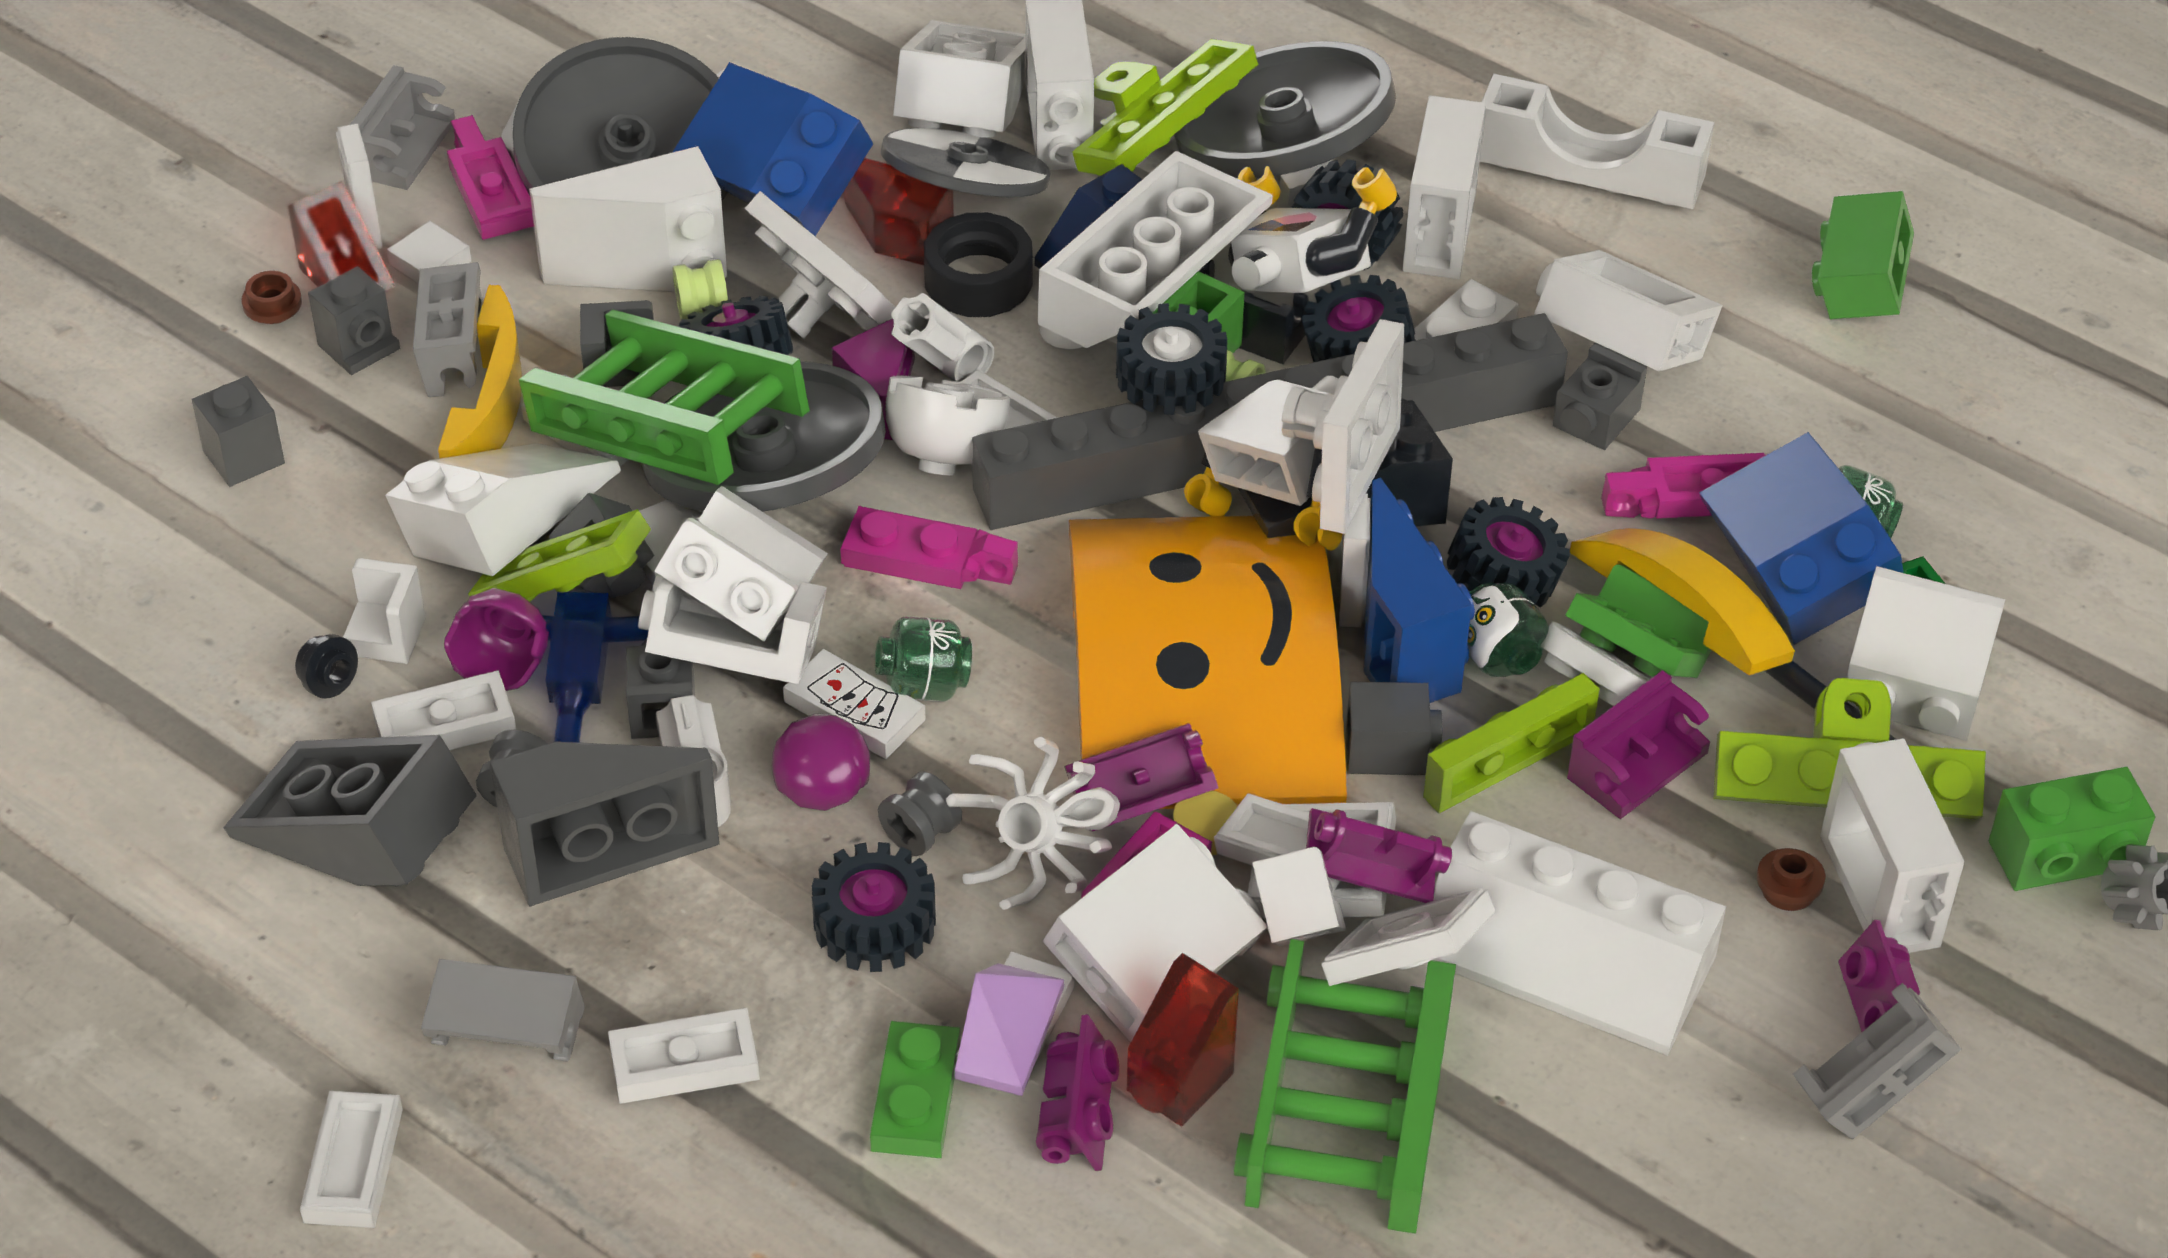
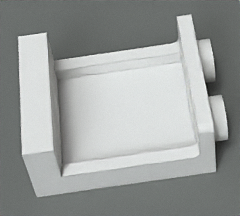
M721 486L715 491L698 521L694 518H688L682 524L654 572L764 642L785 618L801 583L811 582L828 553Z
M657 574L652 591L647 590L644 595L638 627L649 630L645 652L799 685L816 647L827 587L802 582L785 618L763 642Z
M1176 824L1058 916L1042 942L1131 1044L1134 1045L1156 1026L1164 1014L1237 955L1242 956L1250 950L1268 926L1260 917V911L1254 900L1245 891L1234 888L1215 867L1214 858L1208 848L1198 839L1189 837Z

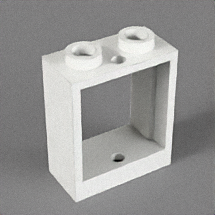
M1025 0L1026 93L1035 156L1042 160L1050 170L1077 169L1072 151L1093 135L1094 76L1082 0Z
M1429 95L1410 187L1403 272L1460 279L1477 190L1486 103Z
M1596 250L1554 259V262L1545 268L1537 284L1536 294L1540 296L1534 314L1545 313L1550 322L1660 372L1702 359L1723 305L1608 253Z
M1905 739L1879 743L1866 742L1854 747L1840 749L1820 837L1863 930L1865 931L1874 919L1880 920L1885 936L1895 938L1898 944L1908 949L1909 953L1941 947L1965 861Z

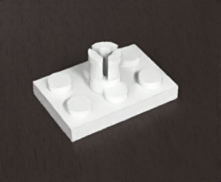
M761 191L744 208L761 224V227L755 234L781 256V259L797 273L791 285L778 299L783 303L788 326L803 339L810 333L811 327L825 311L827 312L833 305L841 311L845 310L865 331L893 318L891 313L895 306L871 282Z
M1379 320L1368 342L1361 341L1357 345L1352 370L1348 377L1341 376L1339 378L1334 394L1327 395L1308 391L1306 388L1292 386L1286 396L1281 422H1284L1281 428L1282 435L1295 439L1300 437L1313 440L1314 448L1322 450V463L1319 464L1316 470L1312 487L1313 501L1320 502V529L1345 534L1400 429L1404 346L1403 323Z

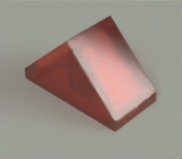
M342 181L288 206L299 268L317 287L357 266L385 291L395 286Z

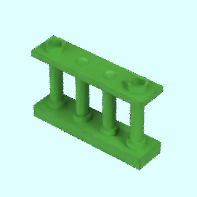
M613 309L605 315L612 348L573 378L533 368L519 379L531 431L716 485L721 484L734 473L727 437L760 410L768 407L801 417L810 411L800 358ZM624 369L641 373L620 390L603 387L606 382ZM670 381L687 385L686 388L666 403L648 399ZM717 394L735 398L713 417L695 412Z
M1290 939L1286 966L1273 965L1270 975L1267 1006L1278 1008L1254 1133H1240L1237 1145L1234 1176L1247 1177L1245 1206L1259 1209L1265 1173L1378 1191V1199L1391 1201L1387 1229L1416 1234L1456 964L1429 961L1424 988L1410 986V992L1344 982L1329 986L1328 981L1325 979L1301 976L1304 941ZM1298 1003L1405 1020V1027L1417 1029L1416 1042L1402 1041L1399 1048L1292 1031L1296 1006ZM1293 1059L1395 1075L1396 1083L1409 1085L1407 1098L1393 1097L1392 1103L1386 1104L1282 1087L1286 1060ZM1276 1115L1386 1132V1140L1399 1142L1397 1157L1383 1155L1382 1162L1271 1145Z

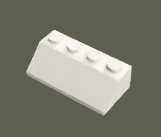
M1178 151L1173 152L1039 269L1038 325L1085 348L1116 336L1119 328L1124 329V321L1130 315L1138 319L1139 310L1145 307H1149L1153 313L1158 308V304H1163L1272 204L1273 195Z
M1470 811L1451 845L1452 859L1447 872L1438 874L1434 888V901L1482 888L1483 890H1488L1495 913L1457 953L1435 958L1432 961L1456 964L1455 973L1668 1056L1716 958L1726 906Z

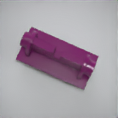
M1311 808L1309 811L1306 849L1317 847L1322 851L1329 878L1423 903L1434 901L1436 872L1446 873L1452 859V848L1442 845L1440 837L1431 835L1426 839L1348 818L1345 811L1338 809L1333 813Z
M1875 919L1838 960L1861 1033L1898 1003L1891 992L1901 983L1907 989L1911 988L1918 995L1920 994L1909 962L1910 955L1908 949L1898 944L1895 938L1886 937L1880 920Z
M1085 1014L1081 1015L1079 1035L1073 1032L1060 1033L1047 1048L1043 1092L1048 1099L1066 1096V1098L1041 1102L1036 1146L1042 1151L1041 1156L1047 1162L1061 1164L1067 1162L1070 1155L1083 1153L1094 1170L1100 1171L1103 1168L1105 1140H1109L1113 1134V1117L1109 1104L1112 1082L1118 1080L1120 1067L1114 1044L1110 1040L1103 1038L1090 1016Z

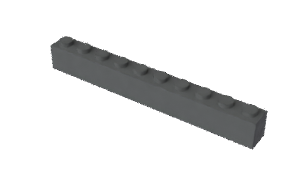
M1545 313L1407 342L1403 346L1401 398L1407 401L1413 400L1435 432L1555 406L1557 391L1564 384L1568 351ZM1354 354L1224 382L1221 394L1219 396L1213 394V402L1204 407L1196 401V411L1185 414L1183 406H1175V415L1164 414L1163 405H1157L1154 412L1143 409V400H1140L1135 405L1129 402L972 437L973 491L989 529L995 530L1185 488V485L1192 477L1204 474L1206 466L1201 464L1205 450L1198 431L1218 417L1224 409L1234 406L1269 381L1278 379L1312 388L1327 375L1338 379L1341 376L1348 377L1352 370Z

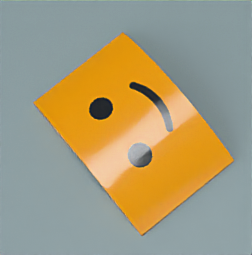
M1254 516L1069 520L1081 760L1190 723L1192 730H1197L1202 739L1203 745L1201 750L1207 766H1210L1213 770L1219 787L1212 791L1228 796L1237 807L1248 793L1280 804L1346 803L1344 721L1335 611L1326 549L1319 543L1317 534L1315 543L1310 546L1303 543L1297 535L1267 538ZM1177 803L1165 806L1160 809H1174Z

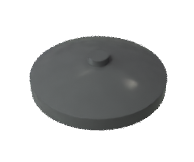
M612 37L580 44L559 54L546 63L529 81L521 94L514 115V159L519 176L528 193L530 194V188L672 153L719 77L704 63L687 52L666 43L644 38ZM721 189V202L728 194L723 189Z
M1302 42L1256 52L1258 66L1239 80V84L1235 88L1222 94L1205 109V112L1200 117L1191 120L1174 136L1180 153L1235 178H1238L1239 173L1245 167H1250L1256 178H1261L1264 175L1266 166H1269L1274 176L1308 169L1349 152L1370 138L1383 126L1391 115L1396 101L1391 71L1387 62L1376 52L1359 45L1344 42Z
M801 362L810 411L801 417L764 407L729 435L727 441L734 473L721 484L716 485L643 464L645 477L649 485L660 496L674 504L696 511H704L715 491L721 486L762 512L790 507L812 500L835 490L853 479L874 460L880 451L886 431L879 395L865 379L851 371L827 364ZM717 394L695 412L713 417L735 398Z

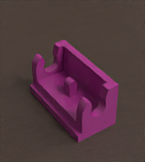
M1663 670L1573 737L1567 779L1619 819H1622L1708 754L1710 741L1697 728L1690 726L1683 716L1685 714L1691 722L1700 725L1709 718L1707 711L1697 700L1672 683V677Z
M1190 723L1079 760V762L1094 765L1095 774L1087 784L1075 790L1073 795L1097 787L1104 788L1115 795L1120 802V808L1116 819L1108 825L1110 826L1218 789L1219 787L1213 770L1210 766H1207L1201 750L1203 745L1202 739L1198 731L1192 730ZM1074 762L1064 766L1068 780L1078 774L1073 771Z

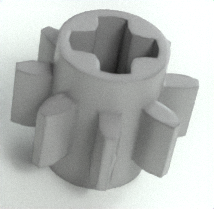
M2127 845L2126 861L2109 860L2101 879V893L2106 905L2115 910L2113 914L2115 922L2132 923L2135 929L2162 930V914L2168 915V852H2157L2155 846Z

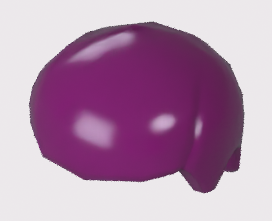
M491 588L470 596L468 601L460 607L444 638V649L453 670L465 679L499 670L505 691H510L526 684L541 663L547 648L549 632L546 629L544 617L531 602L520 594Z
M812 714L792 722L776 741L772 753L771 767L776 788L802 808L826 811L848 803L858 794L859 789L868 784L870 777V752L862 734L852 723L837 715Z

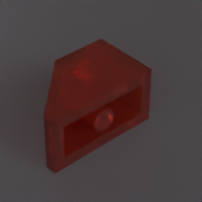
M864 158L844 190L845 205L875 253L924 265V241L932 228L947 218L954 216L953 190L918 180L895 169L890 164Z
M1183 952L1172 963L1128 1047L1127 1091L1132 1094L1134 1099L1144 1109L1156 1114L1161 1113L1181 1127L1234 1074L1239 988Z

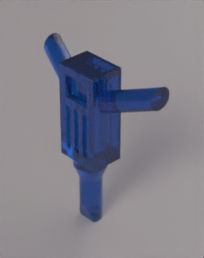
M557 592L554 616L542 615L546 621V629L549 632L548 641H550L545 682L549 703H554L557 710L554 742L580 743L584 714L591 704H601L608 643L644 641L648 637L649 630L638 627L639 616L612 617L608 593Z

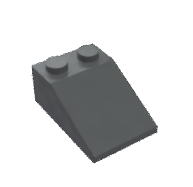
M440 735L296 741L223 828L230 838L358 886L407 885L423 871L425 861L443 838L456 829L460 821L459 818L476 798L477 794Z
M553 742L490 762L504 850L529 907L720 845L712 758L707 748Z

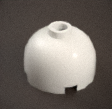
M890 377L886 398V422L894 442L903 452L920 459L919 470L933 474L954 475L956 465L972 464V437L1005 428L1010 397H1002L1001 392L949 380H942V383H926V387L922 388L923 377Z

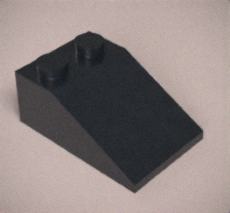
M1401 398L1400 429L1373 480L1381 478L1394 497L1402 499L1407 504L1415 526L1446 524L1453 458L1415 402ZM1372 483L1366 492L1368 498H1371ZM1238 488L1267 538L1296 535L1294 521L1297 515L1302 510L1311 507L1312 498H1308L1306 502L1299 506Z

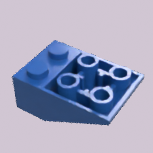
M1379 478L1372 480L1370 547L1364 620V673L1370 682L1428 683L1429 701L1432 703L1462 691L1464 667L1469 661L1467 642L1470 620L1475 615L1474 603L1466 586L1462 583L1457 584L1445 568L1441 553L1435 543L1430 540L1426 541L1414 525L1407 504L1402 499H1396L1384 481Z

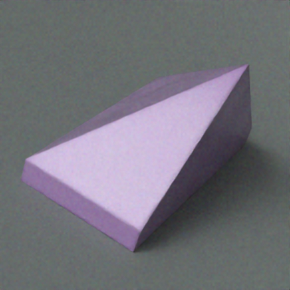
M999 963L976 973L955 1067V1079L1023 1096L1063 992L1064 979Z

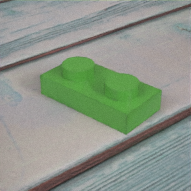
M890 1022L870 1132L871 1152L942 1158L955 1080L957 1052L960 1048V1027Z

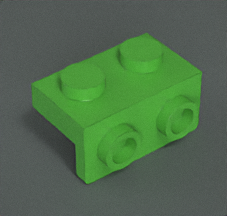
M1615 565L1612 568L1598 596L1576 593L1565 614L1568 618L1584 626L1579 634L1582 638L1610 652H1614L1618 645L1635 654L1637 657L1633 665L1652 677L1663 670L1670 676L1698 678L1712 651L1703 645L1708 621L1624 565Z

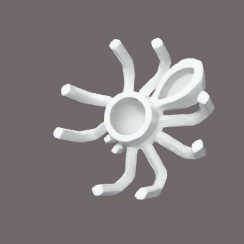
M1042 736L1033 740L1034 744L1045 752V758L1030 793L1026 792L1024 771L1019 766L1000 757L974 754L970 756V764L996 768L1013 778L1016 797L1007 800L997 795L950 794L946 798L949 807H980L1001 811L999 819L996 821V827H999L1001 835L998 839L1000 843L1005 842L1012 847L1007 858L1001 863L986 870L963 874V883L969 885L997 879L1014 870L1024 851L1028 852L1034 880L1023 893L1000 901L999 905L1003 910L1030 902L1044 887L1046 875L1040 853H1044L1071 881L1066 885V893H1075L1086 888L1087 880L1085 876L1054 847L1056 843L1091 850L1094 854L1107 852L1112 848L1110 841L1105 838L1062 831L1064 826L1087 830H1101L1116 819L1120 802L1110 791L1097 787L1080 792L1069 798L1061 806H1057V801L1091 780L1095 774V766L1079 761L1074 762L1073 771L1078 774L1046 795L1043 794L1046 783L1057 763L1059 749L1054 742Z

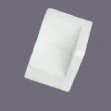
M358 558L352 569L358 603L343 637L353 643L358 657L408 664L426 619L417 566Z
M1311 847L1252 862L1273 944L1284 946L1290 944V939L1304 941L1346 930L1340 903L1333 899L1320 849Z

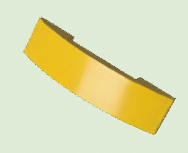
M488 285L477 321L482 367L487 368L476 408L451 407L438 449L440 459L501 449L515 422L522 391L519 379L522 377L513 311L500 285Z
M1634 528L1614 529L1571 542L1570 553L1604 577L1608 578L1615 565H1624L1708 621L1703 645L1747 675H1753L1792 662L1795 650L1787 635L1761 599L1729 568L1699 548L1664 533Z

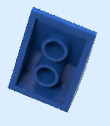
M729 62L673 152L698 146L721 189L748 204L761 191L816 236L874 143L859 119L811 93Z
M1809 432L1699 492L1700 498L1793 645L1864 607L1876 566L1904 573L1900 552L1867 502Z

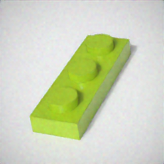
M636 509L530 546L494 576L482 574L468 595L470 597L491 588H497L520 594L530 602L538 594L553 589L558 594L568 592L581 584L586 578L603 573L605 577L615 576L625 571L636 561L638 557L636 550L649 534L651 528L640 511Z
M1582 673L1561 685L1555 684L1545 688L1536 698L1509 712L1502 711L1495 714L1483 726L1458 739L1451 738L1442 742L1433 752L1428 754L1423 798L1440 814L1573 743L1574 735L1595 720L1600 688Z

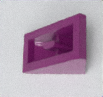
M893 318L832 347V366L840 367L859 375L879 395L885 421L886 433L884 439L893 440L886 422V398L890 377L910 376L915 361V352L891 334L894 327Z

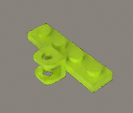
M1211 38L1161 80L1159 79L1156 65L1130 61L1117 62L1110 65L1094 78V97L1114 102L1116 111L1108 118L1102 119V128L1072 151L1077 171L1101 176L1123 164L1133 172L1140 162L1156 149L1165 146L1175 133L1191 120L1200 117L1210 104L1225 92L1235 88L1239 84V80L1258 66L1254 46Z
M1834 679L1818 697L1814 715L1813 738L1719 731L1716 743L1713 799L1827 808L1840 749L1854 747L1866 742L1879 743L1889 741L1891 702L1886 685L1881 681ZM1844 702L1854 703L1859 708L1861 715L1859 719L1847 714ZM1908 745L1943 817L1980 819L1983 817L1986 751Z

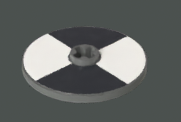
M933 128L896 130L884 137L881 147L882 157L895 169L936 186L971 194L996 197L1035 195L1043 192L1048 187L1051 174L1049 167L1042 160L1027 151L991 138L977 137L953 130Z

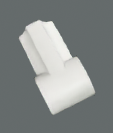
M921 293L913 298L903 297L892 311L894 327L891 334L926 359L952 381L961 382L976 369L986 374L994 358V346L992 343L926 294Z
M694 695L671 698L669 704L664 709L656 712V723L661 746L707 748L712 758L719 827L726 822L731 813L727 760L721 751L711 703L697 700Z

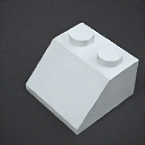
M1876 566L1846 678L1883 682L1890 696V721L1967 741L2005 599ZM1848 702L1859 710V708L1854 703Z

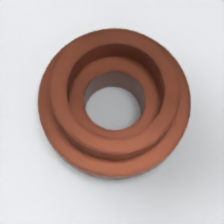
M274 270L260 272L252 276L246 283L241 300L247 317L256 322L266 324H278L291 318L299 311L302 305L299 287L292 282V279L287 274Z
M1782 848L1767 853L1760 860L1757 870V882L1765 899L1773 906L1786 911H1797L1808 907L1822 893L1826 879L1824 867L1818 859L1805 851L1793 848Z

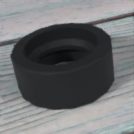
M974 212L947 218L932 228L924 241L925 289L931 299L954 314L966 317H992L1011 311L1025 301L1033 287L1032 240L1021 225L1001 215L989 212ZM973 255L991 256L1001 259L1008 264L1003 269L988 274H969L957 271L949 266L950 263L957 259Z

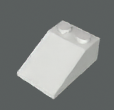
M931 20L900 49L893 116L909 118L908 124L917 128L939 129L942 123L963 126V132L977 137L996 136V131L1004 132L1013 120L1026 80L1025 34Z
M698 146L529 189L540 277L543 284L673 292L675 291L673 266L685 264L690 269L702 268L707 261L716 259L721 260L724 277H727L721 189Z
M534 443L429 460L411 468L405 474V480L385 496L413 556L494 576L566 517L588 493H595L617 475L621 468L618 461L614 459Z

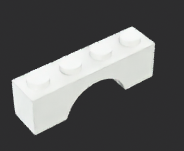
M1493 74L1482 102L1486 103L1480 162L1493 164L1501 168H1511L1547 176L1559 181H1569L1596 187L1612 193H1622L1658 201L1666 205H1676L1689 209L1694 208L1706 175L1714 122L1658 110L1647 124L1635 131L1624 134L1597 133L1577 125L1566 117L1556 105L1548 85Z

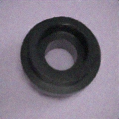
M340 635L315 636L309 639L299 650L295 662L296 674L309 693L319 698H332L341 694L351 684L358 667V654L353 643Z

